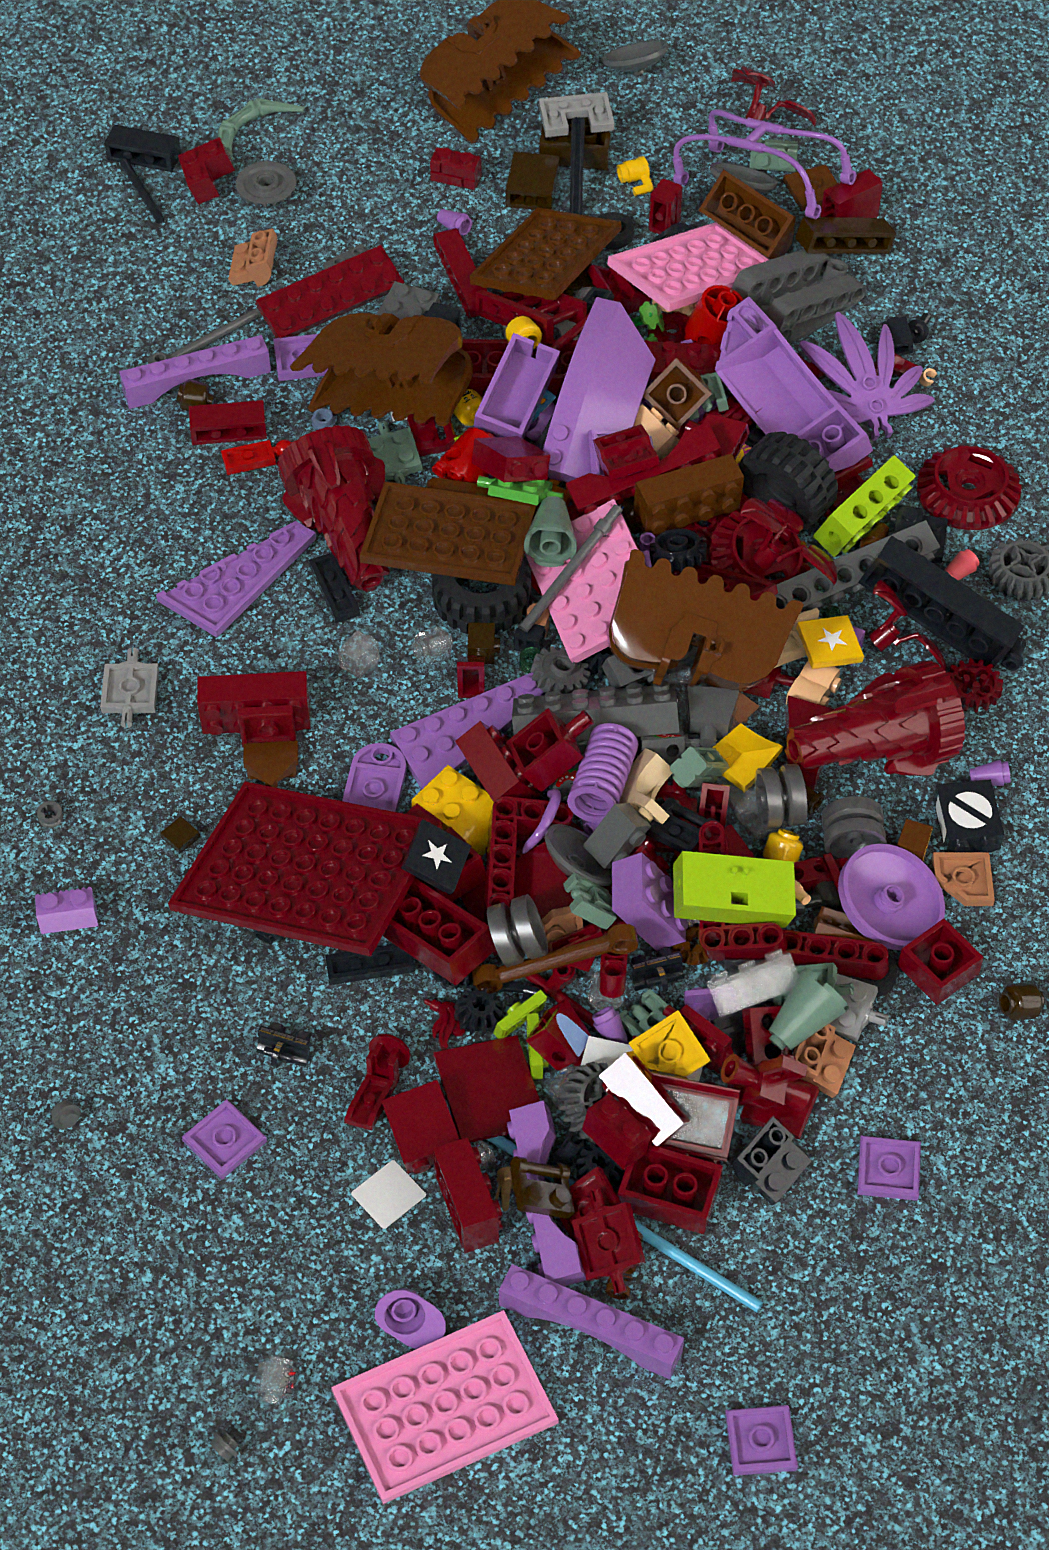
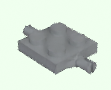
M132 648L127 650V661L104 665L100 704L101 713H121L120 725L126 728V722L128 728L132 726L133 714L156 712L159 666L158 663L138 662L139 650L133 648V652Z
M837 974V984L853 983L855 991L854 995L841 996L850 1008L830 1023V1025L836 1027L834 1034L858 1042L863 1028L869 1022L886 1027L889 1015L873 1011V1003L878 993L877 986Z

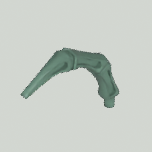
M260 98L255 99V101L250 100L240 111L221 122L218 129V137L221 138L231 159H233L232 143L243 124L256 120L258 116L262 118L267 114L275 112L303 113L305 107Z

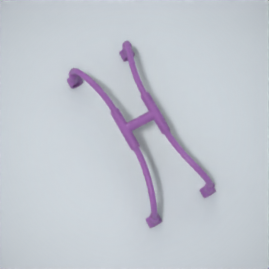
M714 109L709 114V134L686 136L680 139L674 147L673 164L675 174L673 181L683 186L688 183L689 174L684 171L679 151L682 145L690 141L710 140L709 150L717 153L722 152L725 142L730 146L760 153L766 152L786 160L796 168L804 181L807 201L805 215L813 219H817L820 216L821 206L816 202L815 192L812 189L806 171L788 154L765 146L764 143L756 142L764 133L812 137L834 144L842 155L840 157L842 165L841 182L852 185L856 180V172L852 170L850 156L838 139L824 133L789 129L783 125L753 118L745 119L719 109ZM719 115L755 130L745 139L734 136H720L714 117Z

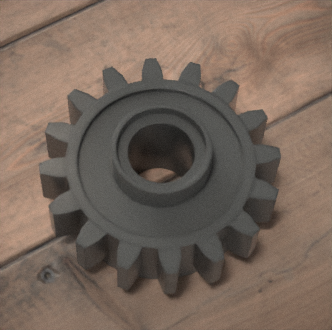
M551 646L549 652L543 648L540 654L535 655L530 672L533 673L532 680L536 681L537 687L544 693L558 691L561 694L572 693L576 689H585L590 676V672L587 671L589 665L581 663L582 661L576 664L575 662L572 663L564 647L561 646L560 651H558L554 646Z

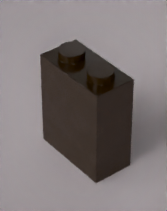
M514 151L505 189L506 207L535 210L539 207L552 210L559 178L560 156Z

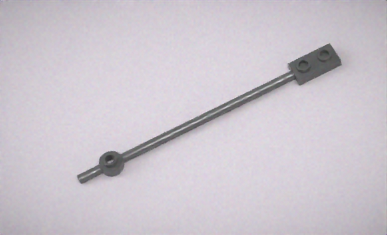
M361 243L323 263V270L361 254L368 249ZM255 308L171 354L159 352L151 355L148 359V364L196 352L261 317L262 314L258 308Z

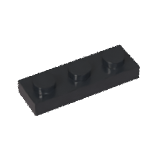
M329 553L310 559L309 567L335 623L360 616V609L335 555Z
M395 944L376 947L371 957L349 951L325 955L329 985L415 972L413 957Z

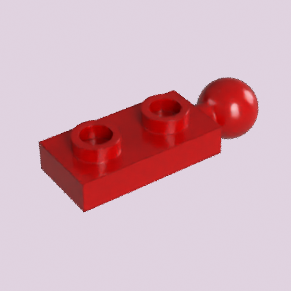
M284 439L280 440L275 447H272L270 440L221 450L226 473L231 475L276 465L275 457H279L283 450L290 446L292 442Z

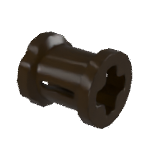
M804 780L807 796V813L811 815L821 806L825 795L822 792L817 793L811 789Z

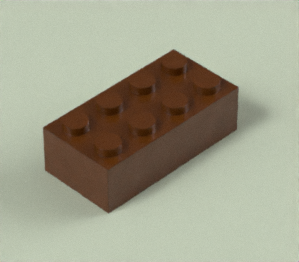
M728 454L638 481L635 484L633 515L642 533L649 532L659 535L670 529L683 528L691 523L709 520L714 516L724 513H732L740 509L744 475L733 455Z

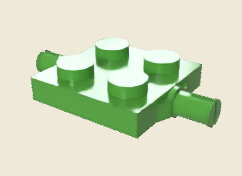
M479 476L477 480L478 487L489 488L488 495L533 505H538L545 498L551 496L564 499V493L553 492V482L545 480L504 483L497 478L492 479Z

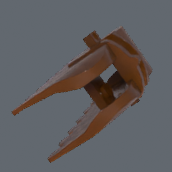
M538 0L495 1L478 17L474 16L468 21V34L459 32L453 36L449 35L425 57L421 64L419 75L425 88L429 89L428 98L433 110L459 131L470 144L477 142L479 139L478 129L494 128L496 125L495 115L501 114L505 116L511 114L513 111L512 101L523 102L528 100L530 97L529 87L541 88L545 86V74H559L563 70L562 60L568 59L572 61L581 56L580 50L554 33L549 27L554 23L558 25L567 23L570 20V15Z
M354 313L335 319L320 331L309 346L290 365L292 371H301L310 364H313L312 368L315 373H322L328 369L307 407L310 412H315L330 405L329 409L332 414H339L346 408L351 407L350 412L355 417L363 415L367 410H372L371 414L375 419H380L387 413L393 412L392 416L395 421H402L407 416L414 414L413 418L418 424L424 423L430 417L435 416L436 424L439 426L448 425L473 376V363L469 354L460 349L463 343V336L456 324L442 318L426 317L423 315H414L413 317H405L400 320L390 313H382V315Z
M637 549L631 550L629 560L625 561L620 590L607 633L609 647L620 662L635 669L654 672L652 684L660 686L666 671L678 666L680 660L688 652L689 645L695 646L698 649L688 678V686L693 688L695 684L700 685L701 682H704L715 688L739 690V692L757 686L775 668L790 632L804 606L801 601L791 600L784 609H779L776 606V597L771 592H765L760 596L759 600L753 601L750 598V589L746 584L740 583L735 586L732 592H726L724 590V581L718 575H713L705 584H700L697 580L698 573L693 567H686L680 575L674 576L671 573V563L669 560L661 558L657 560L653 567H647L643 552Z

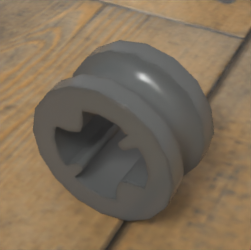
M46 801L39 805L37 816L39 823L43 827L54 828L62 822V808L57 802ZM49 811H54L55 816L51 815L52 818H46L45 813L48 815Z

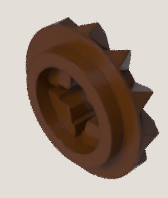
M689 923L686 929V941L673 945L671 948L673 953L680 951L683 963L701 965L711 959L706 956L700 944L699 926H692ZM695 937H698V944L690 951V942ZM717 940L712 941L709 947H716Z

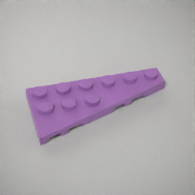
M294 521L270 534L269 539L259 544L254 542L247 546V550L237 556L234 553L201 570L199 576L189 581L184 579L177 583V587L167 593L162 591L156 594L157 601L213 636L218 637L316 540V532Z
M532 672L390 732V739L395 747L404 755L406 765L421 790L447 765L457 770L460 766H465L469 763L455 741L475 724L482 721L489 727L491 725L495 726L499 732H505L511 727L513 698H518V696L523 694H533L534 696H544L546 694L537 687L536 681L532 680Z

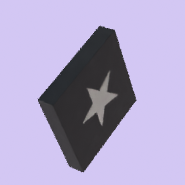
M422 819L418 823L401 869L451 895L455 891L471 845Z

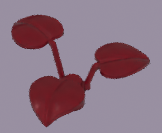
M742 66L741 70L735 68L732 70L731 82L756 85L752 103L745 119L753 118L763 121L765 118L769 120L771 114L779 107H784L810 120L814 127L816 126V118L809 109L789 100L779 101L766 112L767 107L758 101L762 89H766L767 85L775 87V81L767 75L746 66Z
M750 498L743 504L739 516L750 518L769 530L763 544L753 555L757 565L768 570L776 560L781 563L784 559L801 551V554L807 561L820 570L833 585L836 584V565L832 558L817 546L812 544L809 547L801 545L782 555L783 546L778 539L787 526L797 533L804 526L802 519L795 511L776 499H770L766 505L757 498ZM773 532H774V533H777V534L774 536V538L771 539V537H772V535H773Z
M879 580L874 586L873 594L887 600L895 610L880 627L869 635L871 641L880 651H883L892 643L898 646L900 643L910 639H917L929 650L947 673L943 654L926 635L916 632L901 638L898 637L901 631L895 623L901 616L906 617L908 613L891 587L883 580Z

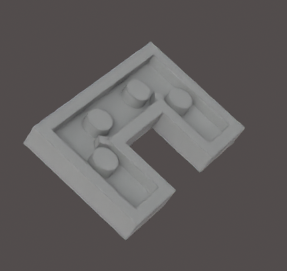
M607 92L539 99V109L545 137L568 135L567 119L574 117H588L591 133L614 130V119Z

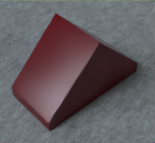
M703 782L699 815L707 819L711 817L725 827L730 785Z
M591 923L547 943L548 952L602 937V929ZM595 956L567 965L589 972Z

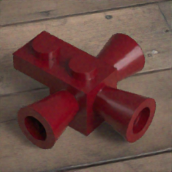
M732 1054L725 1060L721 1069V1079L724 1083H728V1088L741 1087L738 1106L751 1104L763 1110H769L786 1104L795 1112H800L807 1106L811 1096V1089L808 1084L793 1082L794 1080L806 1077L808 1065L796 1061V1058L792 1055L781 1054L777 1058L762 1060L759 1064L751 1066L736 1054Z

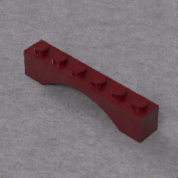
M709 422L685 431L674 449L660 461V465L654 466L647 471L627 475L622 479L610 480L608 476L588 473L567 482V493L578 517H581L584 514L587 515L597 510L599 506L613 499L620 505L625 499L632 496L635 497V484L638 481L721 457V447Z

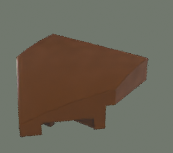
M298 741L244 744L243 764L244 768L247 769V778L250 780L259 779L266 786L277 788L280 780L285 777H295L297 775L296 766L299 765Z
M821 906L819 915L815 916L813 928L816 934L873 941V939L863 936L853 926L841 907L835 910Z

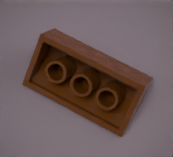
M723 169L698 211L769 259L784 256L793 243L796 217Z

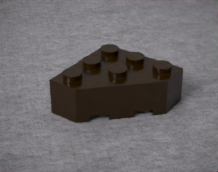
M583 117L585 122L583 168L608 170L611 133L609 131L591 133L588 117ZM567 119L568 135L545 137L542 125L539 154L560 156V166L571 167L572 119Z

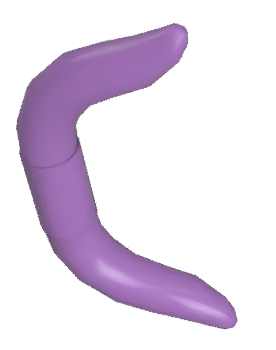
M558 789L548 790L547 796L550 798V801L538 827L524 844L523 854L527 853L541 841L553 822L561 802V793Z

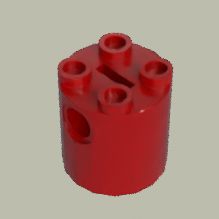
M724 285L708 287L702 293L686 322V335L684 339H692L697 344H721L723 333L727 329L728 312L744 300L742 296L734 289Z
M469 427L432 466V471L439 478L477 484L479 476L488 477L489 473L472 464L474 439L492 438L495 436L484 430Z

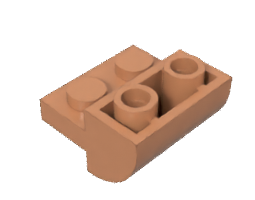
M273 228L252 233L250 242L235 245L228 278L232 286L254 281L257 287H260L269 281L277 246V235Z
M828 1024L796 1046L792 1056L796 1058V1061L808 1065L806 1077L800 1079L819 1087L821 1092L833 1098L838 1095L856 1046L834 1034L836 1027Z

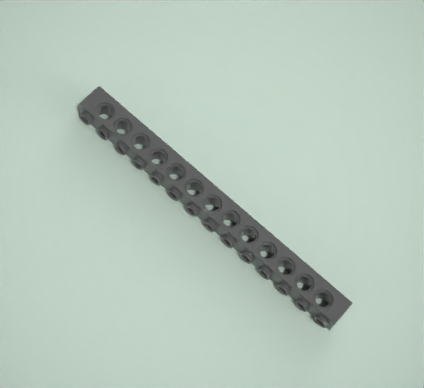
M926 520L892 534V536L903 541L908 547L925 556L929 561L935 558L934 554L940 548ZM891 535L833 560L836 565L837 575L843 576L847 583L841 582L837 577V582L833 585L820 570L814 568L777 584L776 606L779 609H784L788 602L794 600L792 597L794 594L799 596L804 604L801 612L814 608L820 610L826 602L831 601L834 604L846 597L845 594L851 591L857 594L867 589L858 583L864 574L860 569V565L868 568ZM815 585L821 586L824 593L817 591ZM689 645L688 652L680 660L678 666L666 672L671 671L674 674L686 668L687 663L694 661L698 647ZM615 655L608 657L602 665L611 686L615 687V689L626 688L630 684H641L646 681L649 684L653 682L654 672L641 670L642 673H636L631 667L620 662Z

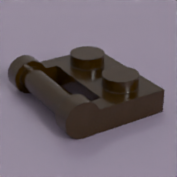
M513 1157L510 1171L518 1211L566 1219L575 1214L569 1185L571 1172L568 1165L558 1163L553 1166L530 1162L525 1157ZM526 1173L551 1177L554 1183L527 1179Z

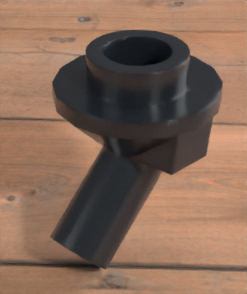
M923 313L920 319H914L908 323L913 343H921L928 337L929 327L927 324L931 320L929 314Z

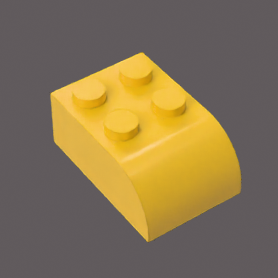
M447 765L411 800L412 807L417 803L443 822V830L452 827L482 857L485 854V848L488 846L489 818L494 802L485 790Z

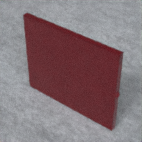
M545 842L515 860L514 898L528 894L535 903L541 920L551 910L568 907L574 901L571 891L569 893L566 892L563 885L568 878L554 863ZM486 881L461 896V899L469 913L486 924L484 921ZM497 950L492 953L494 956L498 954Z
M517 1035L433 1052V1058L460 1139L468 1137L471 1143L498 1136L509 1135L507 1122L511 1121L509 1110L540 1102Z

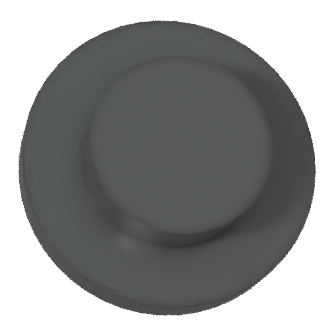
M70 1101L59 1102L51 1111L52 1123L57 1129H67L74 1126L80 1117V1108Z
M216 1431L213 1434L215 1438L210 1442V1445L226 1461H229L232 1456L236 1458L239 1455L235 1449L239 1443L228 1432L225 1431L221 1435Z

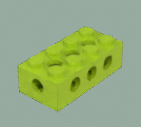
M893 455L827 518L813 537L834 558L841 551L846 554L859 539H862L871 530V527L877 524L913 488L910 483L916 476Z

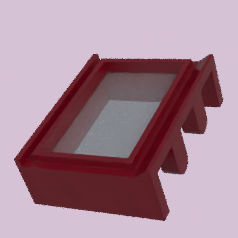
M653 1070L651 1072L690 1120L668 1141L657 1147L688 1156H700L705 1161L719 1165L721 1161L727 1162L741 1087L735 1086L733 1089L718 1086L714 1082L705 1081L703 1083L688 1080L684 1076L676 1075L673 1077L659 1074V1071Z

